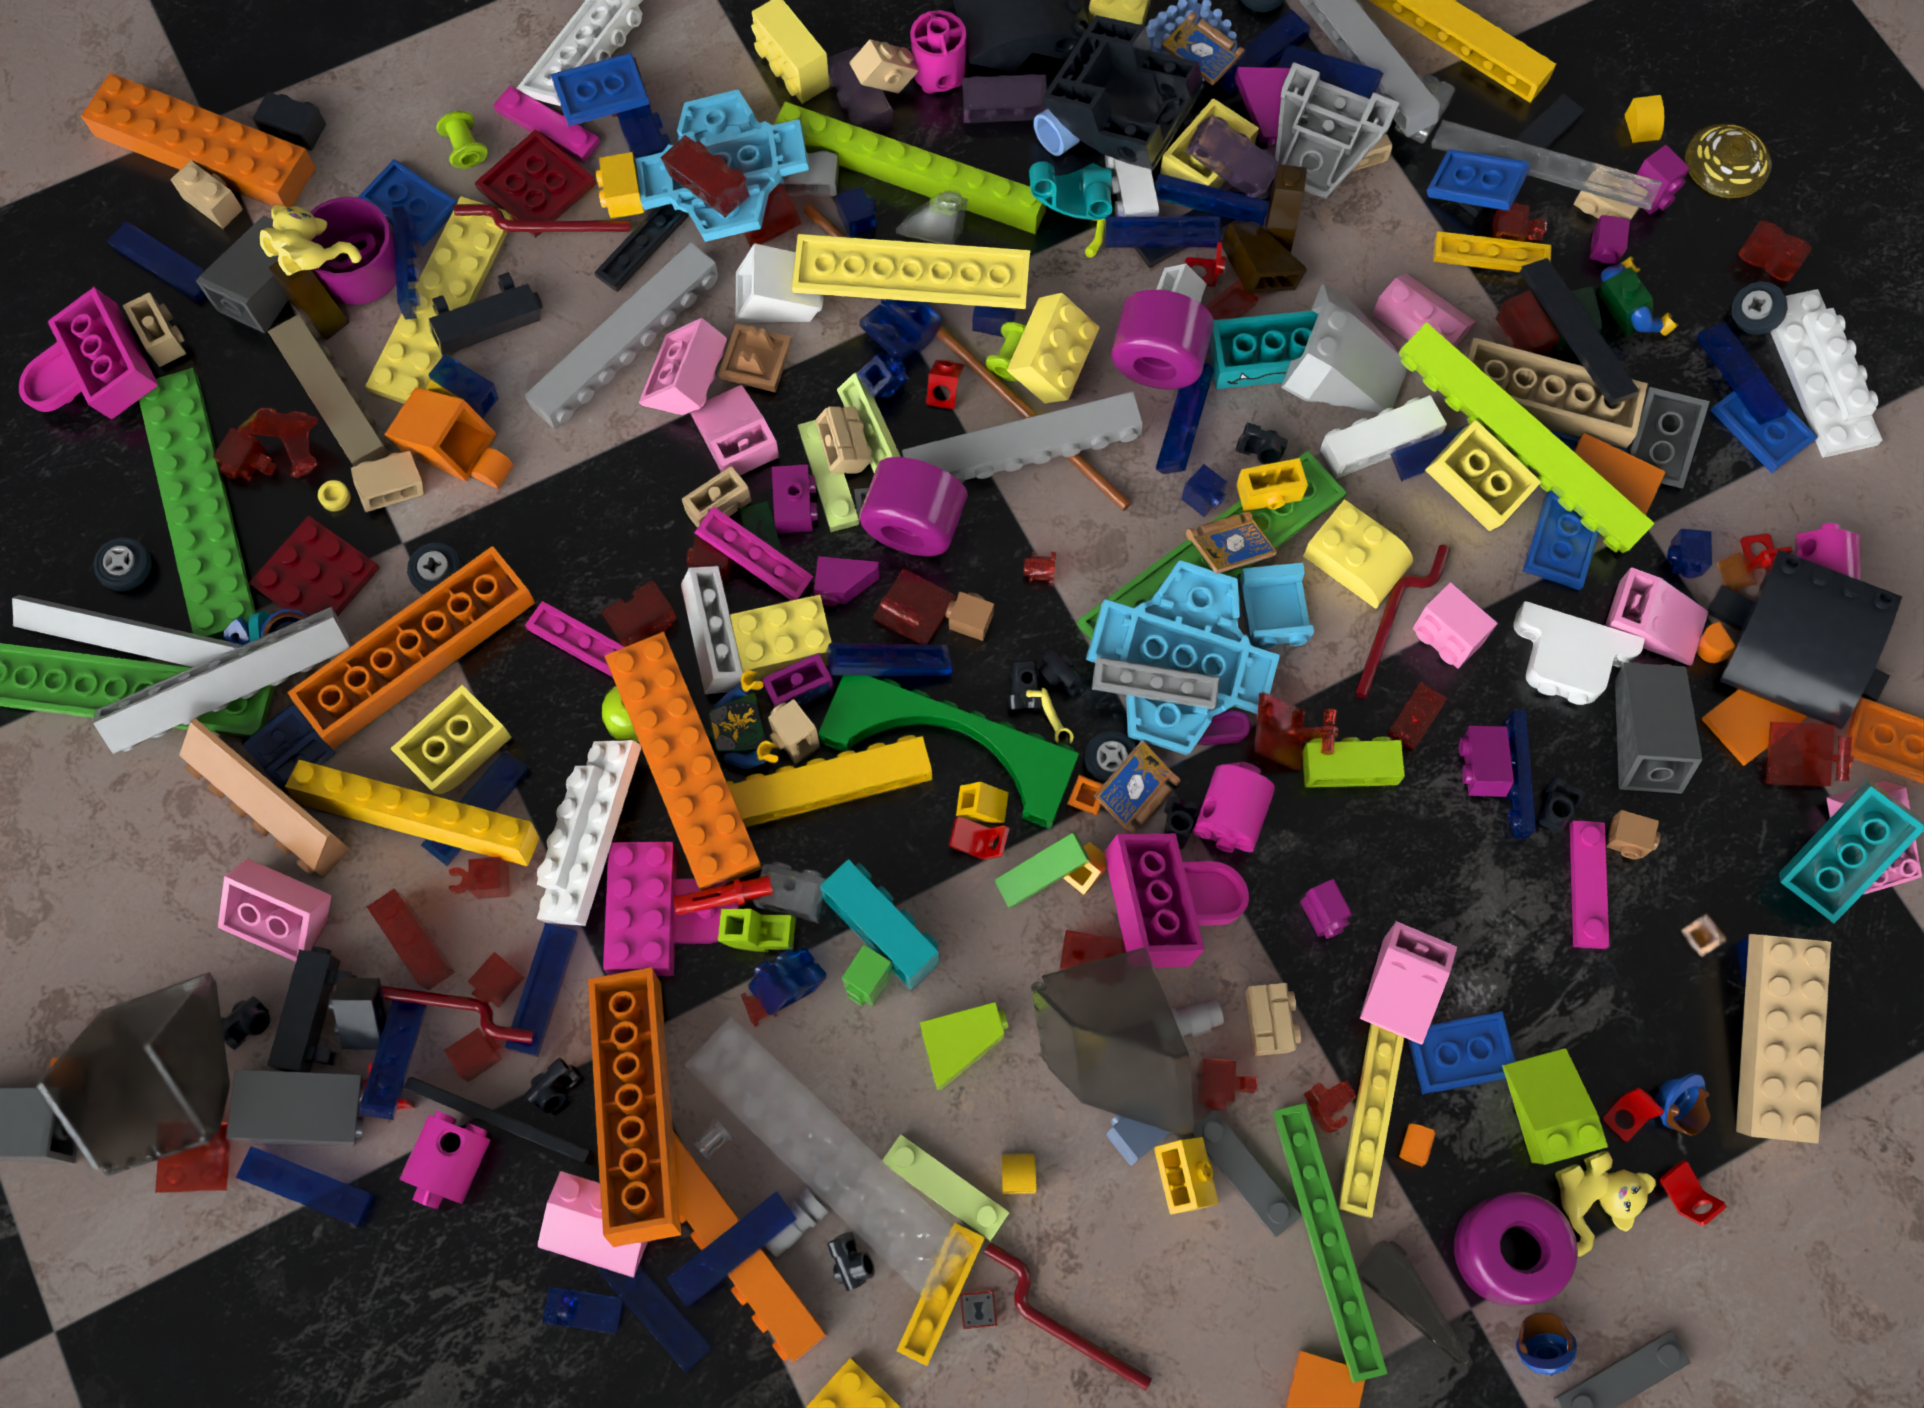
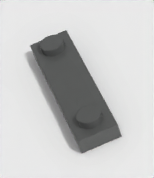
M1215 1109L1188 1131L1193 1138L1203 1137L1208 1157L1274 1238L1301 1217L1300 1213Z
M1667 1331L1553 1399L1559 1408H1616L1691 1362L1673 1332Z

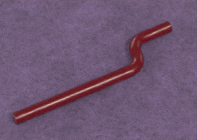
M454 204V216H488L493 219L497 227L509 232H630V220L513 221L504 218L502 211L491 205Z
M1439 545L1431 571L1427 576H1403L1392 588L1358 684L1356 696L1367 698L1404 590L1407 587L1423 589L1436 584L1442 576L1450 553V547Z
M382 986L385 1000L474 1011L480 1014V1026L490 1037L531 1044L533 1042L534 1030L496 1025L493 1022V1010L483 1000Z
M992 1242L988 1244L984 1254L1012 1270L1018 1277V1283L1014 1292V1304L1020 1315L1141 1389L1147 1390L1152 1381L1151 1377L1033 1308L1027 1300L1031 1286V1274L1027 1265Z

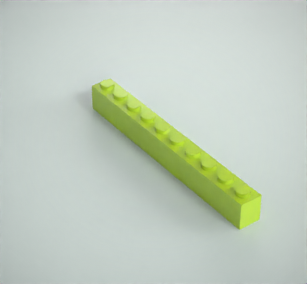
M788 102L784 103L774 123L776 125L800 119L806 152L808 154L820 150L830 151L837 154L839 166L1036 234L1046 211V205L1032 195L1029 186Z
M1426 322L1401 348L1398 354L1401 357L1400 362L1409 371L1414 372L1416 370L1424 377L1423 383L1434 392L1439 390L1446 397L1445 402L1457 412L1461 410L1469 417L1467 419L1469 424L1477 420L1541 481L1539 486L1547 492L1553 491L1559 497L1558 502L1563 508L1569 512L1574 510L1582 517L1580 521L1587 529L1592 532L1597 530L1605 538L1603 540L1605 545L1614 552L1620 551L1621 553L1629 551L1655 524L1430 324Z

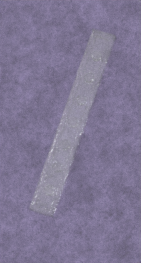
M1445 120L1442 121L1432 140V148L1446 152L1448 149L1529 161L1530 170L1527 174L1529 176L1647 210H1651L1662 185L1660 181Z

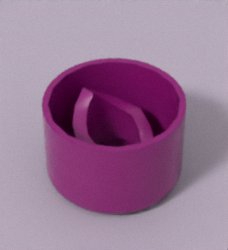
M339 197L325 201L310 211L314 218H320L327 222L325 231L310 241L320 244L324 249L331 247L338 241L351 243L359 250L362 256L359 263L352 262L350 258L342 262L348 254L340 253L336 258L326 261L319 268L312 269L333 300L349 305L367 304L382 298L394 288L403 271V254L385 215L377 206L357 197Z
M1167 290L1136 292L1130 295L1123 304L1111 351L1112 361L1120 373L1138 384L1164 390L1188 387L1195 383L1202 374L1214 326L1213 317L1209 310L1201 303L1177 292Z
M888 457L879 461L860 511L859 520L864 530L871 537L890 548L916 556H937L947 551L950 547L968 493L964 485L957 478L939 467L912 458Z
M1509 1192L1477 1203L1461 1219L1454 1238L1455 1261L1465 1282L1479 1296L1499 1305L1520 1306L1536 1304L1553 1298L1567 1286L1577 1265V1241L1573 1228L1566 1216L1550 1201L1527 1192ZM1517 1228L1533 1236L1538 1242L1541 1255L1539 1261L1533 1267L1519 1270L1510 1266L1504 1260L1501 1254L1500 1242L1503 1234L1508 1229Z

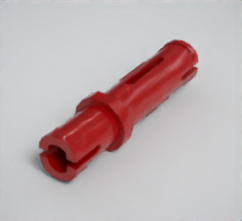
M768 875L740 882V879L733 880V884L674 896L676 914L680 916L734 903L742 905L747 900L773 895L770 877Z

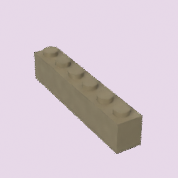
M298 314L269 330L268 333L353 466L355 467L365 461L373 462L386 458L389 453L385 448L390 445L381 430L375 432L371 427L376 422L367 408L360 410L357 404L361 402L360 397L353 386L346 388L343 382L348 379L340 366L337 364L333 367L329 362L334 357L325 343L318 345L315 339L319 338L320 335L311 321L305 324Z

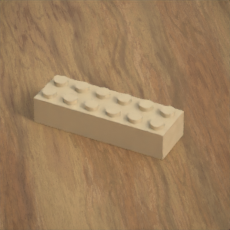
M1473 337L1465 356L1547 429L1581 437L1583 433H1586L1609 445L1627 449L1637 435L1648 383L1632 379L1639 389L1637 396L1610 406L1583 366Z
M1749 934L1736 1132L1751 1137L1819 1144L1831 942Z

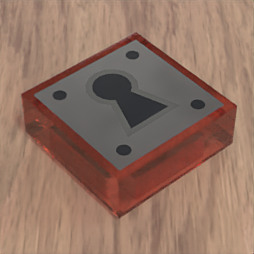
M994 1290L960 1294L963 1329L997 1326Z

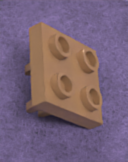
M735 324L718 373L719 378L776 392L792 344L791 337L769 332L764 328L757 329L751 325L748 327Z

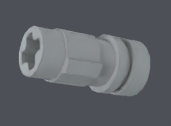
M1216 999L1188 1005L1178 1010L1173 1007L1168 1009L1167 1013L1162 1010L1152 1014L1154 1030L1161 1045L1173 1042V1038L1176 1041L1182 1040L1183 1036L1187 1034L1194 1037L1212 1032L1211 1028L1223 1025L1224 1023L1222 1010Z
M808 1188L798 1195L800 1198L798 1201L794 1199L790 1203L792 1207L786 1213L782 1211L767 1225L768 1230L760 1237L762 1243L777 1258L793 1246L810 1226L814 1228L817 1225L816 1220L818 1218L822 1220L829 1213L825 1205Z

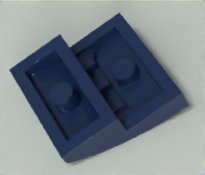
M293 703L242 742L246 750L285 793L288 792L285 785L298 760L322 765L335 754V751L319 736Z

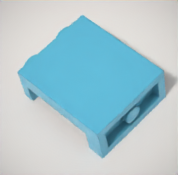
M1303 563L1243 568L1239 584L1248 639L1251 646H1259L1260 649H1271L1276 647L1277 644L1289 643L1290 646H1301L1311 640L1315 631L1314 625L1309 623L1302 583L1305 575Z

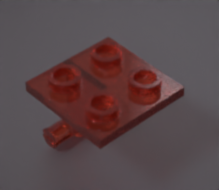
M261 408L238 427V433L281 437L293 465L290 468V474L294 478L308 475L316 465L314 463L316 459L309 455V430L318 424V417H309L307 413L299 411L282 414L277 413V410L272 408Z
M903 568L888 594L882 599L873 619L926 647L946 615L950 601H954L956 596Z
M1265 692L1259 693L1255 753L1294 770L1301 769L1302 742L1322 738L1321 753L1325 755L1335 753V737H1338L1339 729L1336 727V710H1324L1322 727L1304 728L1305 711Z
M1770 721L1766 784L1831 786L1833 761L1837 762L1835 781L1850 782L1851 763H1854L1855 756H1851L1853 737L1838 736V752L1835 754L1833 753L1835 724Z
M228 1123L160 1124L155 1193L227 1191L230 1144L226 1138Z

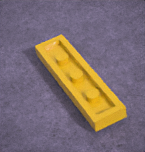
M1437 231L1434 238L1433 262L1520 272L1522 266L1545 258L1551 261V245L1440 231Z
M954 1223L899 1343L897 1352L928 1366L985 1237Z

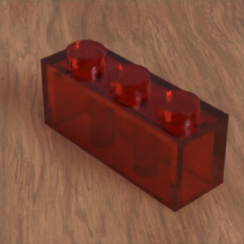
M685 135L661 156L670 177L725 218L750 196L745 184L747 179L743 173L736 168L733 170L728 167L719 155L713 156L700 141L694 142Z
M395 888L367 906L421 987L429 991L455 973L406 898Z

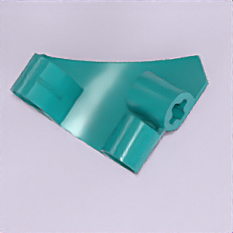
M1041 161L1031 166L1029 170L1031 193L1049 208L1064 215L1088 220L1105 219L1112 213L1111 168H1102L1092 163L1073 173L1055 176V169L1048 162Z

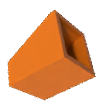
M415 387L384 435L402 452L410 451L412 457L467 482L472 470L486 448H489L497 433L464 399Z

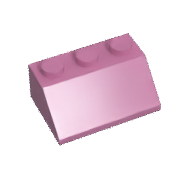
M1407 273L1396 277L1379 296L1372 313L1375 318L1408 341L1427 322L1454 347L1459 345L1476 324V321Z
M703 318L666 334L639 403L645 407L680 415L702 408L707 399L706 393L709 385L715 379L714 372L717 364L724 355L723 349L727 338Z
M246 859L224 876L218 928L296 962L299 949L311 951L328 920L332 895L250 859Z
M560 1171L547 1202L538 1247L634 1278L648 1241L613 1248L603 1236L600 1183Z

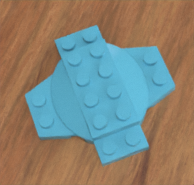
M738 89L685 102L677 129L679 135L677 143L674 146L668 144L661 153L636 159L640 200L644 210L672 204L675 211L682 210L689 214L705 242L761 229L769 193L776 186L784 184L783 176L809 170L800 119L771 125L766 121L759 123Z
M1179 560L1153 598L1145 603H1141L1136 608L1106 599L1102 601L1086 660L1095 662L1097 657L1220 677L1215 709L1126 695L1128 737L1188 755L1210 725L1212 718L1232 706L1260 715L1265 713L1280 655L1251 646L1247 635L1244 636L1238 628L1240 611L1237 578L1221 573L1215 574L1212 570Z

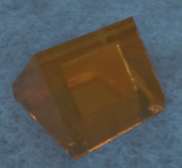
M1739 552L1717 563L1725 587L1734 590L1757 584L1749 560L1744 554Z
M1708 913L1681 930L1701 957L1728 940Z

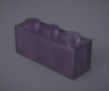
M857 46L829 57V84L831 87H836L841 107L848 109L851 125L874 133H879L893 127V111L882 90L861 85L850 65V61L860 51L859 47Z
M1028 74L1023 76L1001 75L998 77L973 76L971 78H962L964 123L1034 120L1037 115L1047 109L1042 98L1047 91L1046 75Z
M1211 115L1199 124L1185 150L1190 156L1251 199H1255L1267 191L1276 174L1278 164H1281L1273 158L1271 153L1260 149L1250 142L1246 135L1236 132L1228 126L1225 120Z

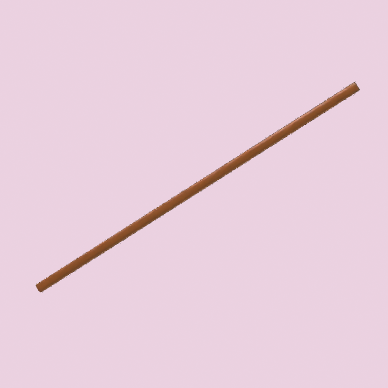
M812 203L805 206L804 212L829 236L847 237ZM898 300L1024 419L1038 416L916 301ZM1079 453L1066 457L1122 511H1125L1130 506L1131 502Z

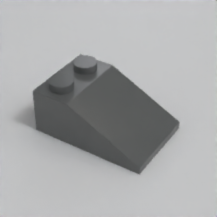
M1648 387L1646 389L1637 435L1629 445L1628 454L1666 471L1661 481L1662 484L1683 489L1710 401Z

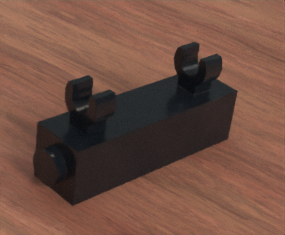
M507 272L498 276L500 281L498 285L502 293L451 311L443 295L433 298L432 302L434 305L432 307L436 316L429 318V326L441 355L443 356L540 321V309L543 308L538 293H532L528 283L515 288L510 273Z
M314 946L311 951L299 949L267 1066L286 1072L310 1073L313 1062L334 1065L337 1053L332 1052L330 1049L317 1047L329 1006V996L333 991L334 985H338L340 978H357V976L352 975V972L338 970L341 961L331 955V950Z

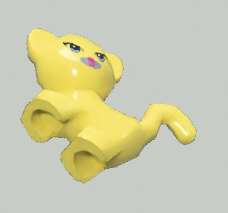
M282 205L273 206L271 213L274 229L265 228L260 232V245L269 257L279 255V265L287 275H292L301 270L319 268L326 261L336 258L340 253L348 254L354 263H359L362 259L359 250L351 243L338 241L331 247L324 249L320 244L310 241L325 231L327 222L320 218H314L310 212L297 206L288 208Z
M1607 1151L1585 1158L1586 1171H1583L1580 1165L1574 1164L1555 1173L1560 1186L1562 1207L1569 1216L1572 1227L1581 1236V1241L1577 1242L1578 1257L1585 1255L1593 1247L1595 1235L1583 1218L1593 1202L1599 1199L1602 1208L1611 1215L1613 1223L1620 1230L1627 1232L1632 1228L1635 1217L1645 1207L1648 1194L1656 1186L1655 1179L1646 1173L1634 1174L1623 1169L1608 1174L1606 1171L1612 1167L1613 1160Z

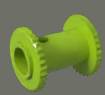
M462 110L453 111L441 117L437 123L436 130L439 135L447 137L451 141L454 149L449 157L451 165L458 169H468L481 164L486 159L488 150L483 143L475 142L470 131L475 123L474 116L470 112Z
M1007 322L1002 325L1001 334L1006 338L998 355H991L986 359L987 368L997 377L1007 381H1018L1007 371V368L1025 330V325L1016 322Z

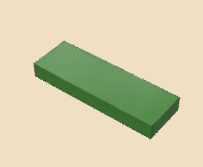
M1071 833L996 878L995 882L1008 908H1013L1091 862L1077 833Z

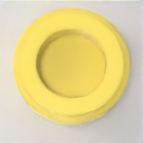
M338 480L325 482L318 491L320 503L329 511L344 509L351 499L348 488Z

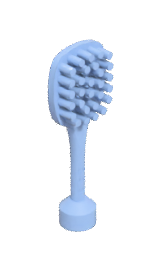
M1179 0L1177 6L1170 5L1167 11L1159 12L1158 16L1155 19H1151L1146 26L1151 51L1166 55L1170 54L1161 48V44L1188 18L1191 12L1198 15L1193 23L1197 26L1199 21L1204 19L1234 41L1236 44L1232 49L1233 53H1235L1237 48V35L1235 32L1230 31V20H1221L1222 11L1220 9H1215L1213 12L1210 10V0H1203L1202 5L1197 3V0ZM1049 109L1035 117L1034 129L1036 135L1049 153L1060 156L1079 143L1080 139L1065 128Z

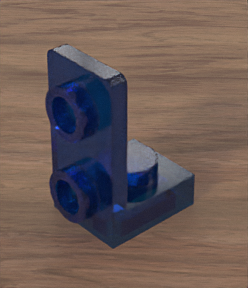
M447 354L442 356L429 373L430 380L459 398L464 399L482 419L499 399L494 383Z
M549 1287L542 1323L615 1334L619 1327L623 1300Z

